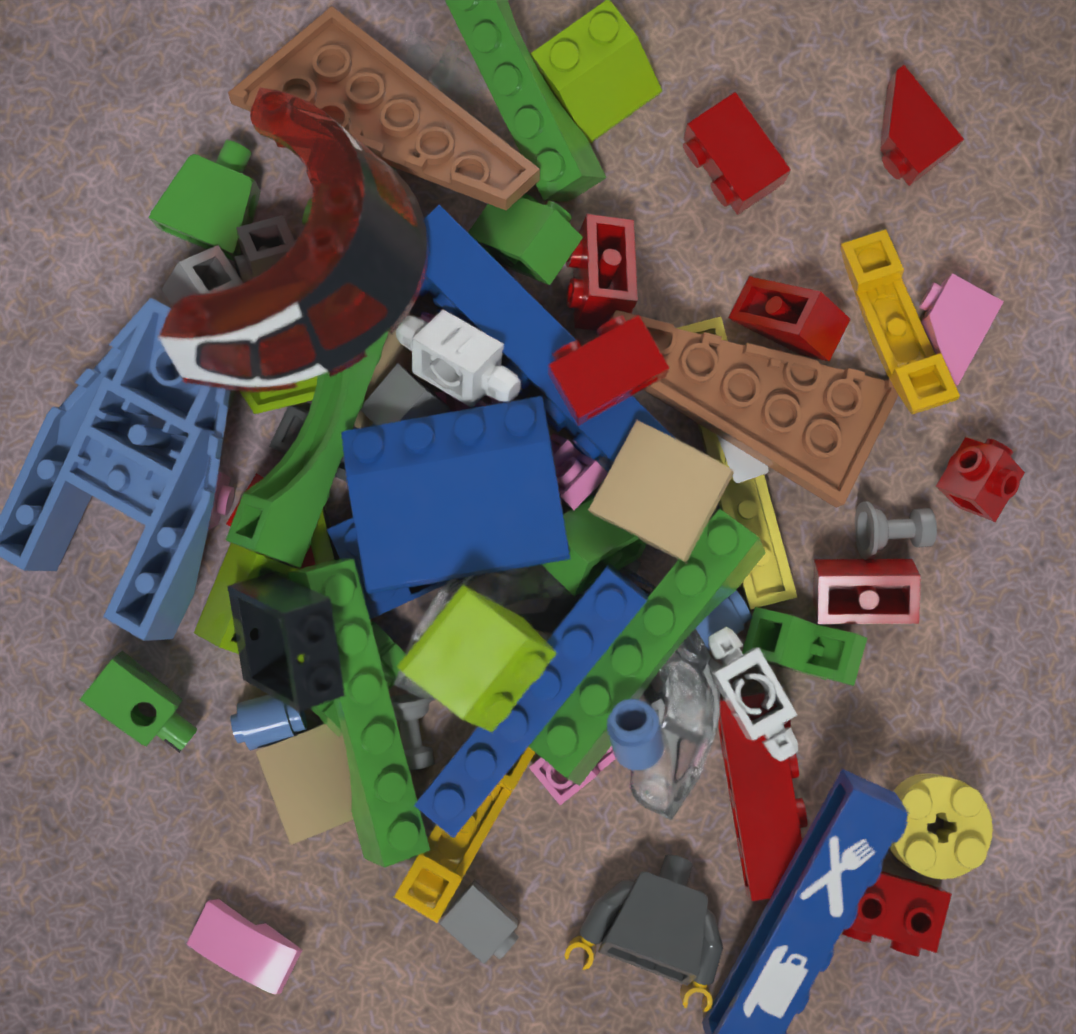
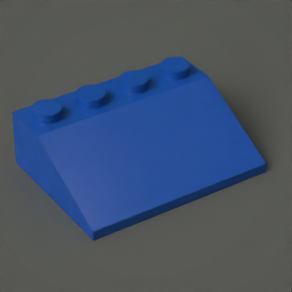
M542 396L341 431L346 478L368 594L570 559L548 421Z

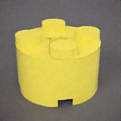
M931 773L911 776L893 790L909 812L903 836L898 842L892 843L889 848L897 860L922 875L936 879L956 878L970 872L974 868H978L984 863L992 840L993 825L988 806L978 790L960 780ZM936 817L943 819L944 826L937 829L936 834L927 831L928 823H934Z

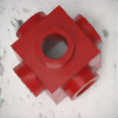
M965 437L956 453L949 459L947 468L936 487L960 509L996 522L1008 500L1016 494L1020 480L1025 472L1011 458L1013 451L1003 443L990 438L983 443Z

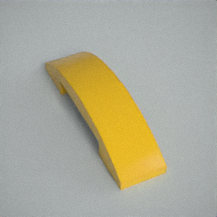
M885 229L842 243L840 249L845 268L869 336L891 383L909 412L913 415L959 400L960 394L941 353L935 355L902 280L904 268L887 230Z
M529 746L454 838L437 824L435 825L427 839L430 851L417 856L394 895L395 899L438 923L479 848L534 756L535 752Z

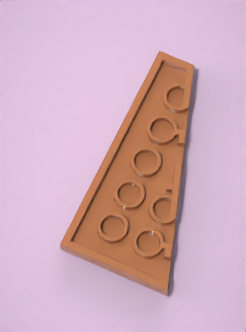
M332 6L228 92L232 105L271 120L272 117L260 87L278 90L299 97L315 105L331 117L329 118L303 102H298L297 116L301 121L341 135L335 123L336 121L360 145L383 160L382 162L506 211L540 180V169ZM323 139L335 145L356 152L355 147L352 145L338 141Z
M616 310L608 321L621 315L628 321L637 315ZM640 316L670 367L665 378L645 388L644 391L837 508L845 504L899 396L890 378L882 380L866 376L863 371L851 368L842 370L819 364L818 360L750 343L741 345L721 340L722 336L706 332L697 334L674 328L673 324Z

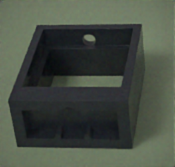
M273 572L227 586L244 681L298 712L345 696L331 598ZM257 628V636L251 639L250 632ZM301 653H303V662L297 660Z

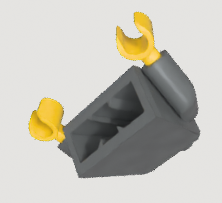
M665 855L659 876L641 871L635 881H620L596 900L580 928L581 936H577L569 942L564 954L565 959L569 958L574 948L581 947L589 955L582 970L589 969L596 955L595 944H600L598 953L681 983L680 997L685 1009L688 1006L689 997L693 993L700 992L704 994L701 1004L702 1011L710 1010L713 999L708 985L714 983L723 951V944L715 915L707 909L708 896L687 887L693 864L689 860L677 855Z

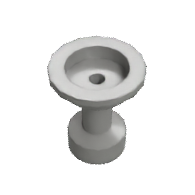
M863 501L859 503L855 514L857 550L864 560H870L874 558L878 551L885 548L888 539L910 538L912 545L916 548L932 547L937 536L935 515L930 508L913 509L909 519L887 520L885 514L880 509L874 508L873 504L869 501Z
M428 692L390 696L396 721H399L402 745L409 770L426 768L435 764L432 747L422 746L418 718L428 713L429 704L435 698Z

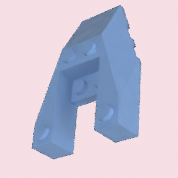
M152 298L143 305L110 342L109 345L112 346V349L95 368H87L75 383L78 384V387L61 406H53L47 413L0 514V557L23 571H57L91 496L145 525L146 527L103 616L143 641L173 639L194 596L214 503L231 385L181 377L158 338L198 339L223 334ZM237 345L203 346L201 348V365L210 370L233 375Z

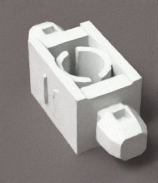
M442 310L429 323L417 317L405 316L397 324L396 337L398 341L412 351V373L472 408L485 395L504 402H511L518 395L521 381L515 373L505 366H501L504 344L445 310Z
M724 627L708 637V646L715 660L721 659L724 664L711 672L713 681L745 737L749 740H755L764 735L766 740L762 743L770 755L778 761H783L797 753L798 742L791 728H785L783 725L786 721L797 716V713L759 648H752L742 654L739 649L743 646L742 642L735 632L728 627ZM754 665L758 674H745V678L755 679L763 685L765 690V698L761 703L763 709L771 708L774 702L777 707L751 722L746 713L761 714L762 712L759 708H749L742 702L740 697V690L744 684L742 678L736 679L732 687L728 680Z

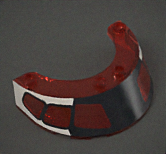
M260 87L250 112L254 129L260 135L274 140L277 147L291 150L305 165L306 173L313 188L311 212L297 242L270 269L238 286L212 293L191 294L173 304L158 338L185 383L236 391L273 392L298 388L297 381L309 379L326 372L332 377L366 358L365 350L378 341L387 331L391 335L396 331L411 310L424 282L429 254L428 233L418 200L404 179L323 110L294 95Z

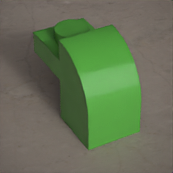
M755 607L742 654L752 648H759L769 664L823 680L828 679L854 686L867 637L817 625L793 615Z

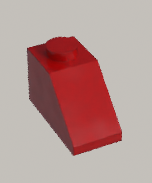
M903 65L896 70L887 85L880 151L884 154L882 162L889 174L897 180L903 178L908 186H910L953 154L964 138L907 67Z
M749 276L728 317L730 320L797 354L829 362L851 320L821 291Z

